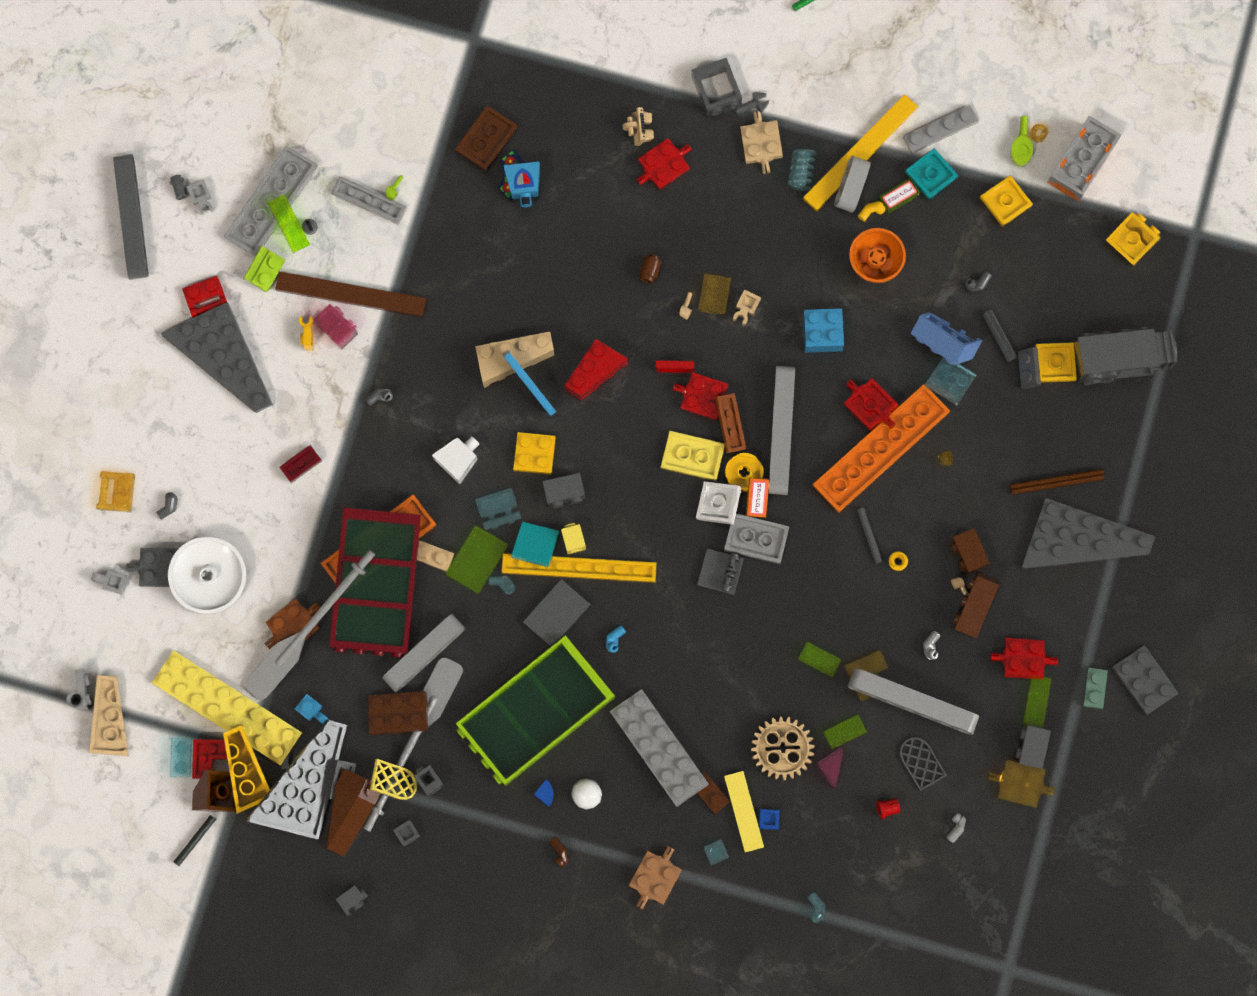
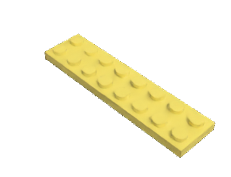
M174 650L152 681L154 685L226 731L242 725L252 748L282 766L286 757L289 756L303 735L296 728Z

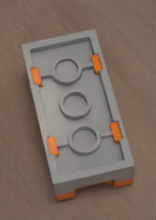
M1088 116L1050 175L1047 183L1080 202L1114 149L1121 134L1093 117Z

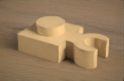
M744 290L736 305V308L740 311L734 314L733 321L735 322L738 317H743L742 325L745 326L748 321L747 314L754 315L761 297Z

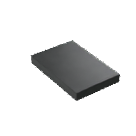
M561 579L523 623L552 647L587 610L590 603Z

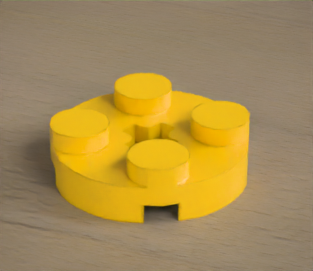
M749 453L737 454L728 461L725 469V477L728 484L740 486L741 492H748L749 477L763 478L764 474L763 466L758 458ZM743 468H747L750 474L742 477L739 470L742 471Z

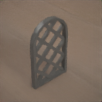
M913 737L907 739L900 748L902 763L919 791L947 776L925 740ZM914 740L921 741L920 747L913 746ZM923 743L928 747V749L922 748ZM904 746L910 747L908 754L902 753ZM912 748L919 749L918 757L911 755ZM921 751L929 752L927 759L920 757ZM931 754L934 757L935 761L929 760ZM902 755L908 756L906 762L904 761ZM910 757L917 759L915 766L908 764ZM919 760L926 761L925 768L918 767ZM929 762L936 764L934 771L927 769ZM938 766L943 773L936 772ZM909 767L915 768L913 774L910 771ZM917 769L924 771L922 778L915 776ZM926 771L933 773L932 780L925 779ZM936 774L942 775L940 778L934 781ZM916 779L922 780L920 786ZM924 781L930 782L928 785L923 787Z

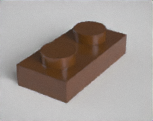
M704 772L702 775L709 785L697 794L716 815L730 801Z

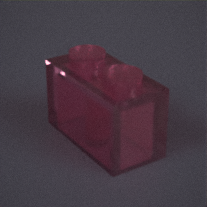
M329 304L314 318V321L334 343L343 349L358 335L357 325L351 319L346 320L343 317L344 313L339 307H333Z

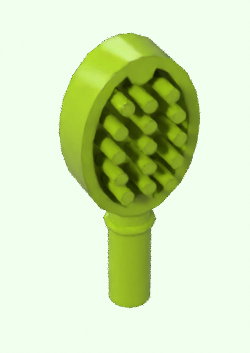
M1027 116L1020 117L1019 136L1013 141L1010 150L1012 162L1018 167L1026 166L1033 155V144L1027 137Z

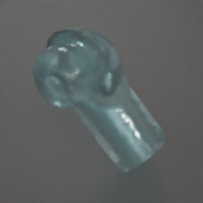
M489 576V586L499 585L508 595L515 591L514 583L507 576Z

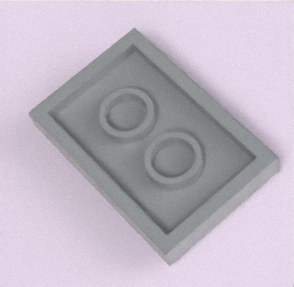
M736 514L734 525H730L724 551L780 565L789 526Z

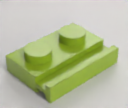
M260 246L243 279L262 291L268 292L285 259L264 246Z

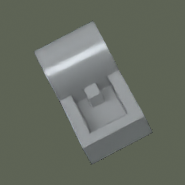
M83 669L75 670L76 690L71 691L67 695V704L76 710H90L89 705L92 704L91 693H88V685L91 684L90 675ZM80 695L81 702L78 705H74L73 699Z

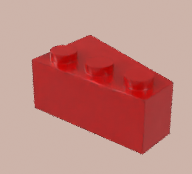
M595 339L565 384V391L582 401L607 379H610L616 372L627 366L628 358Z

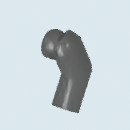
M984 271L979 280H971V278L966 280V289L971 292L983 290L992 275Z
M378 388L364 400L369 406H372L376 401H391L393 393L388 389Z
M168 492L165 495V507L156 512L161 520L174 513L177 509L178 498L173 492Z

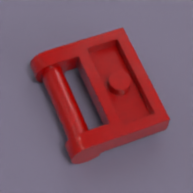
M218 276L182 288L192 318L227 302ZM216 297L220 298V300L199 307L197 309L195 308V305L203 303Z

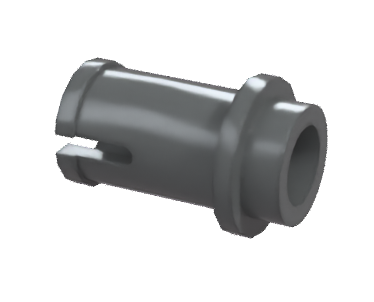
M181 175L172 176L169 183L173 186L176 199L182 200L187 198L188 194L183 183L184 178Z

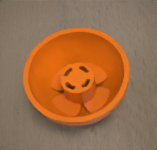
M872 228L860 233L854 239L849 254L850 263L855 273L863 280L871 283H884L892 280L901 272L906 260L905 247L900 238L893 232L883 228Z

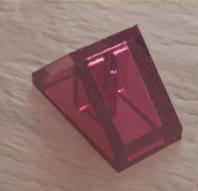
M839 748L816 764L832 789H835L837 785L843 748Z

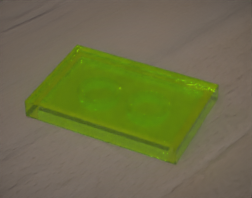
M475 525L446 572V576L479 594L509 545Z

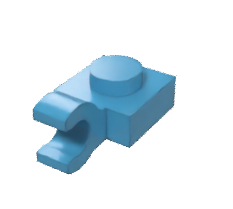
M308 694L305 695L295 708L297 712L310 722L313 718H316L322 724L329 720L320 712L323 706Z

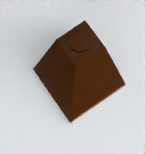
M204 771L193 790L192 811L236 812L230 772Z

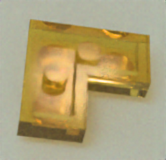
M879 650L845 665V669L851 679L854 668L875 675L888 669V666ZM856 691L860 702L871 698Z

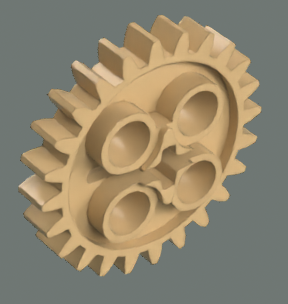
M780 716L779 722H776L772 718L771 725L767 721L764 722L765 729L759 726L758 729L761 734H754L758 740H752L751 742L753 745H756L755 748L751 749V752H756L752 759L759 760L756 767L762 765V773L766 770L769 771L768 777L775 774V780H777L779 775H782L785 781L787 775H789L793 779L794 773L799 776L801 775L800 768L805 771L807 770L805 763L811 764L812 761L808 757L814 756V753L809 750L813 749L815 745H810L809 742L813 740V737L807 738L810 731L803 732L804 724L798 727V720L790 723V717H788L786 722H783V718ZM793 733L797 736V741L790 743L787 741L786 736ZM774 734L778 742L770 744L767 741V736ZM781 744H784V747L800 746V749H786L785 753H781V750H765L767 747L779 748ZM776 754L779 757V761L772 764L769 762L768 756ZM788 754H797L798 761L795 763L790 762Z

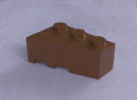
M979 571L975 578L972 577L968 588H971L968 596L964 595L961 606H963L961 613L957 612L953 621L956 624L955 630L977 638L999 587L998 579Z

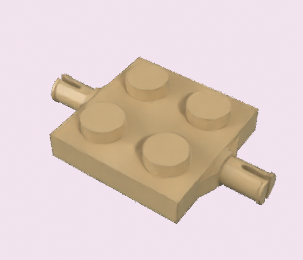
M757 111L758 118L757 113H753L755 123L740 127L746 164L761 163L762 173L766 174V167L768 174L771 172L769 162L774 159L783 158L777 120L762 122L761 112Z

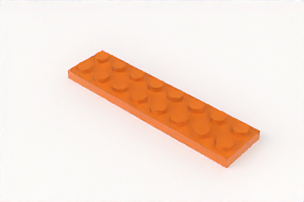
M923 384L889 415L896 423L892 429L884 422H881L812 486L840 513L950 413V410Z

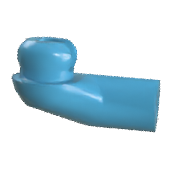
M619 625L606 636V648L609 652L615 653L619 649L618 638L626 633L622 625Z

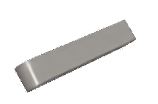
M776 366L768 494L788 495L795 367Z
M854 668L848 684V688L966 734L973 735L979 719V715L861 669Z

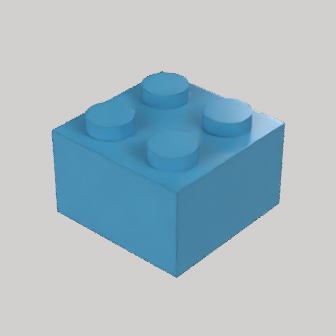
M842 309L804 310L805 353L843 351Z

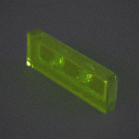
M285 194L269 201L267 204L292 253L310 246Z
M1044 677L1043 679L1030 680L1023 721L1024 728L1026 723L1044 726L1051 678Z

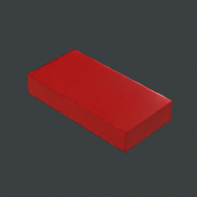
M656 361V372L692 373L694 372V361Z

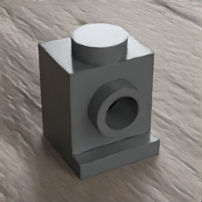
M423 765L416 770L417 774L414 777L428 797L444 787V784L430 765L427 767ZM426 777H432V782L426 783Z
M354 885L339 896L336 901L346 915L350 916L352 915V909L356 911L364 905L363 901L366 900L368 894L363 887L358 888Z

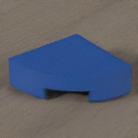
M546 779L534 795L548 807L553 802L554 793L550 782Z

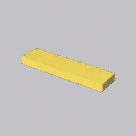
M741 771L724 776L744 851L749 852L764 848L744 772Z

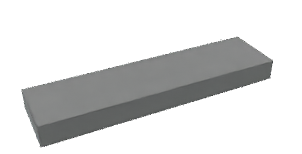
M340 176L331 192L332 195L399 225L407 210L405 206Z

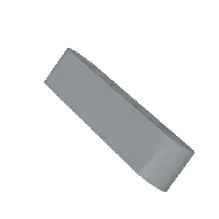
M453 614L449 615L396 663L382 679L395 693L398 692L465 630V627Z

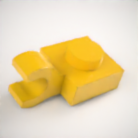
M300 316L299 324L303 328V334H300V343L304 345L306 351H314L313 317L309 316L310 320L305 324L303 323L302 316Z

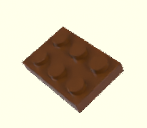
M486 106L458 144L455 152L484 171H487L517 130L518 125L491 107Z
M426 691L368 696L370 735L428 731Z

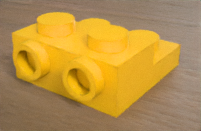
M1131 212L1106 239L1133 265L1161 238L1158 235L1160 231L1153 225L1149 227L1144 223L1147 219L1139 212L1137 214Z

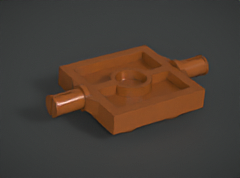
M295 598L265 622L271 629L273 637L264 644L270 650L278 642L299 633L313 617L312 615L321 607L315 602L306 609ZM317 624L305 637V640L320 629Z

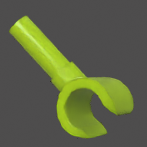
M400 175L392 186L386 188L385 195L388 199L394 200L397 197L398 192L395 189L403 180V176Z

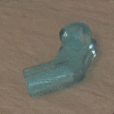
M814 892L807 899L814 906L811 920L818 923L825 917L826 906Z

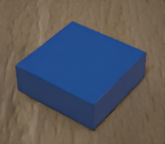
M760 809L759 829L779 830L780 810Z

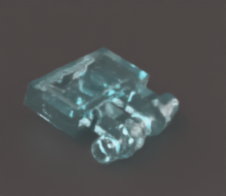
M512 488L475 499L481 519L488 516L490 521L483 523L485 530L490 528L496 529L499 525L508 522L509 524L515 523V520L521 519L519 511L511 512V509L518 507ZM505 511L506 516L495 519L494 514Z

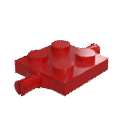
M669 138L638 158L639 163L644 169V174L636 178V181L641 185L650 180L661 190L690 170L683 155L691 151L692 148L687 143L681 149H678Z
M692 372L688 384L683 386L675 383L673 391L683 393L680 409L717 421L718 412L715 397L726 395L729 384Z
M872 378L860 387L852 379L847 382L846 386L853 393L844 402V406L866 428L871 431L881 422H884L890 429L896 425L889 415L898 407V403Z
M1005 638L1003 653L991 652V661H1002L1004 677L1043 679L1045 665L1057 666L1058 657H1046L1044 640Z

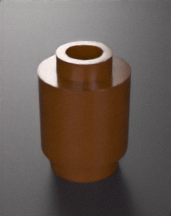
M649 254L644 257L639 271V279L641 281L653 284L654 280H657L662 264L658 256Z

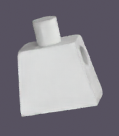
M472 436L465 443L459 438H455L432 456L460 484L477 461V456L472 451L480 444Z

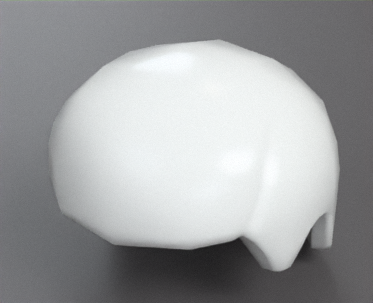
M585 778L578 780L573 785L571 796L578 807L587 810L596 807L600 803L602 792L597 782Z

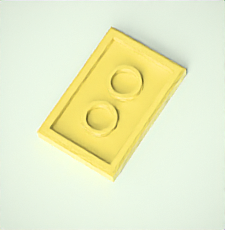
M669 431L661 468L717 481L725 445L724 443Z

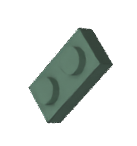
M1087 668L1083 707L1103 709L1108 670Z

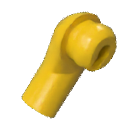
M880 201L868 203L857 217L865 222L871 213L883 214L886 208Z

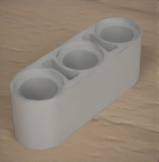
M853 155L850 157L834 201L835 207L850 213L855 211L870 169V162Z

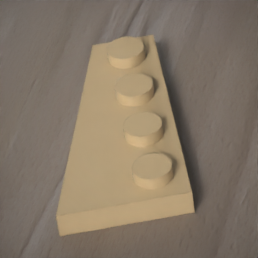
M97 675L89 753L129 757L118 680L114 676Z

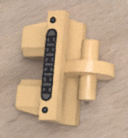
M637 107V111L631 114L632 117H627V123L622 125L623 130L629 132V136H634V146H640L643 142H649L654 138L653 130L645 129V125H650L652 122V113L643 112V108Z

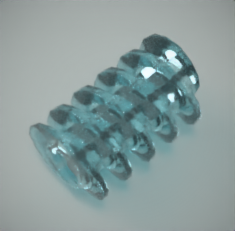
M797 149L793 151L792 165L790 166L791 172L789 173L790 179L788 180L790 187L800 191L811 189L806 184L812 183V180L807 177L813 176V173L808 170L814 169V166L809 163L815 162V159L810 157L816 155L815 151L810 149Z

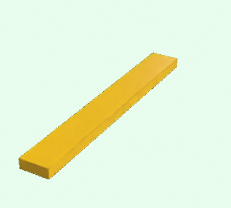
M904 94L803 197V200L815 211H818L839 189L850 157L853 155L867 161L918 109V105Z
M503 553L502 559L503 574L655 583L657 563L552 556L549 567L513 559L512 554Z

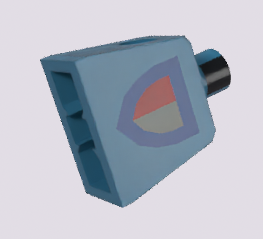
M530 162L504 165L505 176L512 199L520 198L521 207L532 206L531 197L539 195L540 163Z

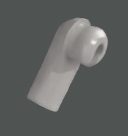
M934 630L923 643L924 654L928 659H936L938 657L935 643L940 638V635Z
M956 813L952 818L956 825L946 836L952 843L964 831L966 819L960 813Z

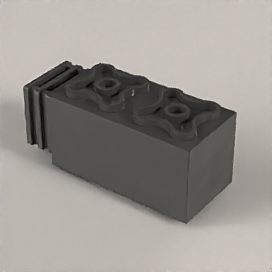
M1141 327L1137 329H1122L1118 333H1111L1110 331L1085 333L1080 335L1074 343L1078 383H1084V385L1110 383L1114 379L1153 375L1154 371L1172 369L1177 362V346L1173 331L1155 332L1154 329Z

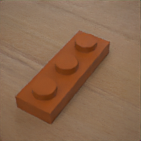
M735 393L715 397L726 453L745 450L746 445Z

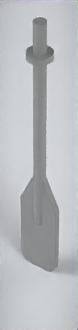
M369 550L359 563L354 562L351 565L354 569L299 633L278 642L245 681V687L252 695L259 700L266 699L299 661L305 637L359 574L364 575L366 573L364 568L375 556L374 552Z
M441 658L438 661L423 690L427 692L428 727L441 717L463 674L462 666L448 658ZM423 731L412 733L396 764L397 766L404 767ZM393 776L389 778L392 785L396 783ZM386 783L384 789L389 787L388 783ZM381 793L363 829L370 832L378 816L384 815V812L381 810L388 795Z

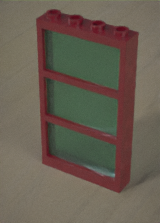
M343 508L335 590L354 569L351 566L354 562L359 563L369 550L374 552L375 556L364 568L366 573L364 575L359 574L333 605L329 647L334 648V652H345V649H352L355 654H364L365 651H372V655L384 656L385 652L392 653V657L403 658V654L408 653L421 515Z

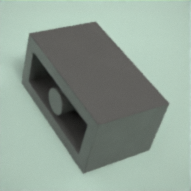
M580 473L543 481L548 507L560 508L564 506V503L571 502V504L581 503L582 499H585Z
M1026 723L1025 728H1021L1020 739H1022L1021 747H1017L1015 758H1018L1019 764L1043 769L1051 733L1050 728Z

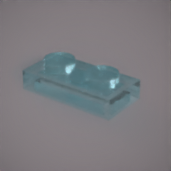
M171 738V778L191 777L192 738Z

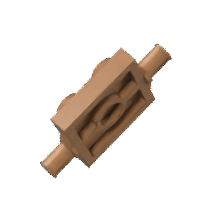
M667 846L662 856H657L649 851L645 853L628 885L637 890L641 895L636 904L637 907L640 906L643 909L648 899L655 900L664 905L682 869L669 861L674 852V849Z

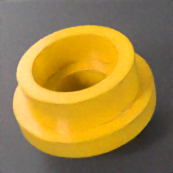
M894 552L889 557V566L895 571H901L906 568L908 558L902 552ZM899 558L902 563L897 565L895 559Z

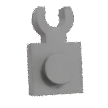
M202 180L187 186L193 204H199L198 210L200 214L204 215V207H209L210 211L213 212V206L207 201L212 198L205 181Z

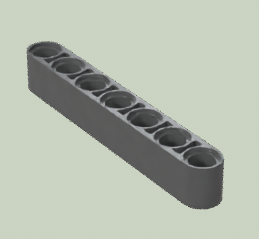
M133 154L113 157L127 274L129 280L149 277L135 161Z

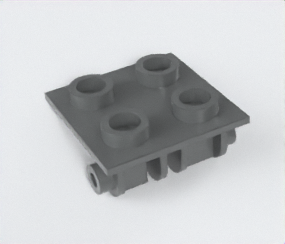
M707 549L697 586L735 595L744 558L734 553L730 555Z

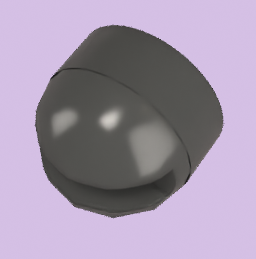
M306 219L302 224V229L307 235L315 234L318 229L316 222L312 219ZM307 223H310L313 229L309 230Z

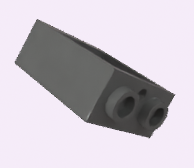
M727 58L692 70L691 77L707 116L711 114L712 116L718 115L725 109L729 108L732 110L742 104V95ZM725 72L734 96L710 104L701 80Z

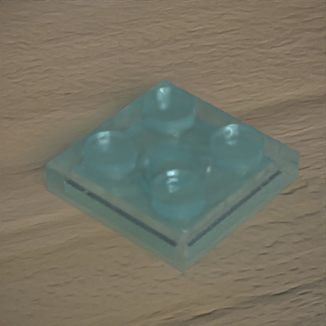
M943 357L925 386L957 406L977 375L960 364H949Z

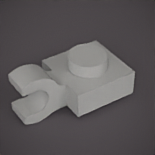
M107 570L106 576L93 572L91 577L92 582L103 584V590L118 594L123 593L127 575Z

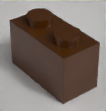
M974 528L951 539L950 547L953 553H957L959 557L958 565L962 572L965 571L966 575L988 567L990 562Z

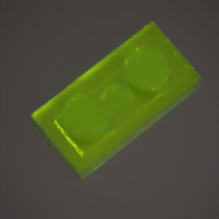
M806 642L798 658L799 661L830 677H833L842 660L809 642Z

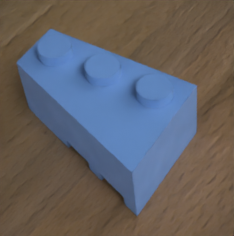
M930 312L920 315L911 332L918 342L929 346L932 352L940 354L945 358L946 362L952 365L973 359L983 340L979 338L974 340L966 336V331L962 329L958 332L949 327L951 323Z

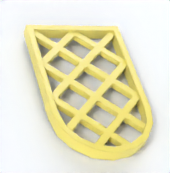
M375 759L370 790L396 799L406 800L415 794L417 781L414 774L408 769ZM387 768H389L392 773L388 777L384 771ZM381 772L385 777L382 781L378 777V774ZM398 772H401L403 776L400 780L396 776ZM392 776L396 781V783H394L393 785L389 780V778H391ZM409 776L412 778L413 783L411 784L407 779ZM405 780L407 787L403 789L400 783ZM385 781H387L389 785L387 789H384L382 783ZM396 785H398L401 790L397 794L393 788ZM407 789L411 791V794L408 797L405 793Z

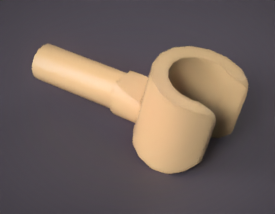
M688 292L685 303L682 305L679 313L685 319H688L692 312L688 308L692 297L691 292Z
M959 577L952 579L951 583L954 590L960 588L962 593L968 596L969 593L965 588L963 579Z

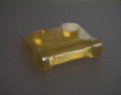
M100 471L101 485L99 503L96 504V509L101 511L131 512L135 474ZM109 479H114L112 504H106Z

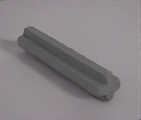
M992 310L984 312L983 317L1008 362L1015 360L1017 355Z

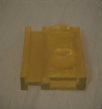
M704 273L698 308L699 312L722 314L725 316L731 284L730 277L725 278Z

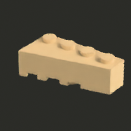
M550 332L475 346L484 388L515 373L514 369L502 356L507 350L523 369L555 355Z

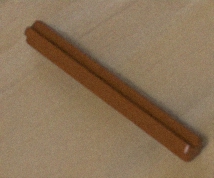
M1103 469L1017 482L1010 485L1011 494L1098 481L1103 480L1105 475Z

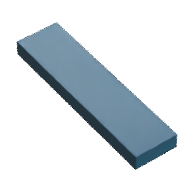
M508 350L505 351L502 356L547 413L552 416L556 410Z

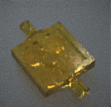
M1006 760L1005 768L1001 775L989 772V775L996 778L988 776V780L999 782V799L1037 808L1038 800L1042 793L1053 796L1054 793L1047 790L1055 792V788L1044 786L1045 769Z

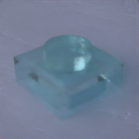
M722 840L703 847L711 866L729 858Z

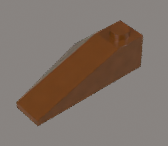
M344 768L334 786L335 794L331 808L332 816L326 843L327 849L343 857L380 795L379 792L370 790L371 780Z

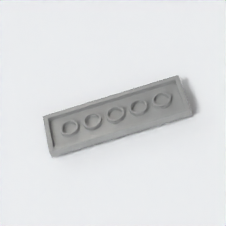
M286 145L234 220L224 238L255 257L260 246L266 244L318 165Z
M642 689L610 711L676 807L709 785Z

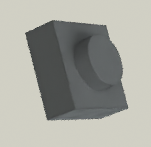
M411 820L393 830L403 847L421 837Z

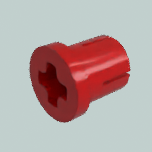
M897 798L884 801L876 800V809L881 820L886 819V816L900 813V805Z

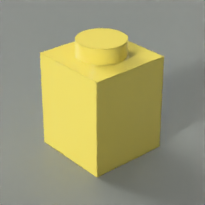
M571 523L565 525V528L561 529L567 554L586 550L580 524Z

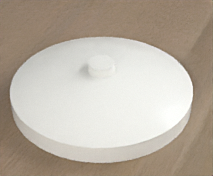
M200 537L188 541L176 551L169 565L168 582L172 594L186 609L199 614H215L231 607L241 596L246 584V567L239 552L228 542L215 537Z

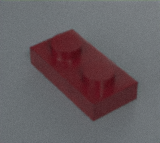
M309 445L279 468L292 484L321 463L322 460L312 446Z

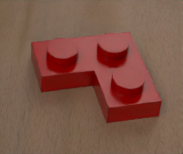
M193 739L192 779H200L205 770H213V760H228L224 740Z

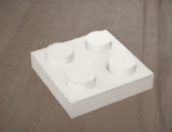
M704 482L696 519L734 525L741 487Z

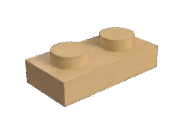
M419 540L417 561L448 572L455 554Z

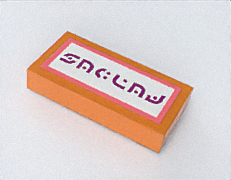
M749 477L746 516L766 517L769 489L768 478Z

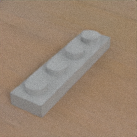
M968 105L903 136V140L910 153L913 154L977 124L978 119L971 106Z

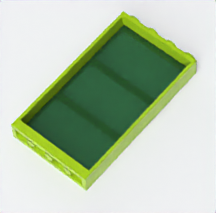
M565 635L458 721L456 725L459 728L456 731L462 739L467 737L471 742L468 746L474 754L479 752L483 757L480 761L488 770L491 767L495 772L492 776L499 785L503 782L507 786L612 701L615 695Z

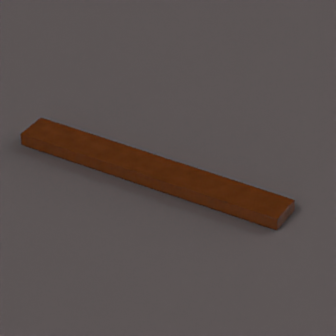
M280 271L275 290L279 292L422 318L427 299L423 297Z

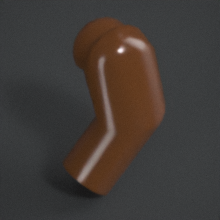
M557 837L552 838L549 844L559 855L555 862L559 867H563L569 862L566 847Z

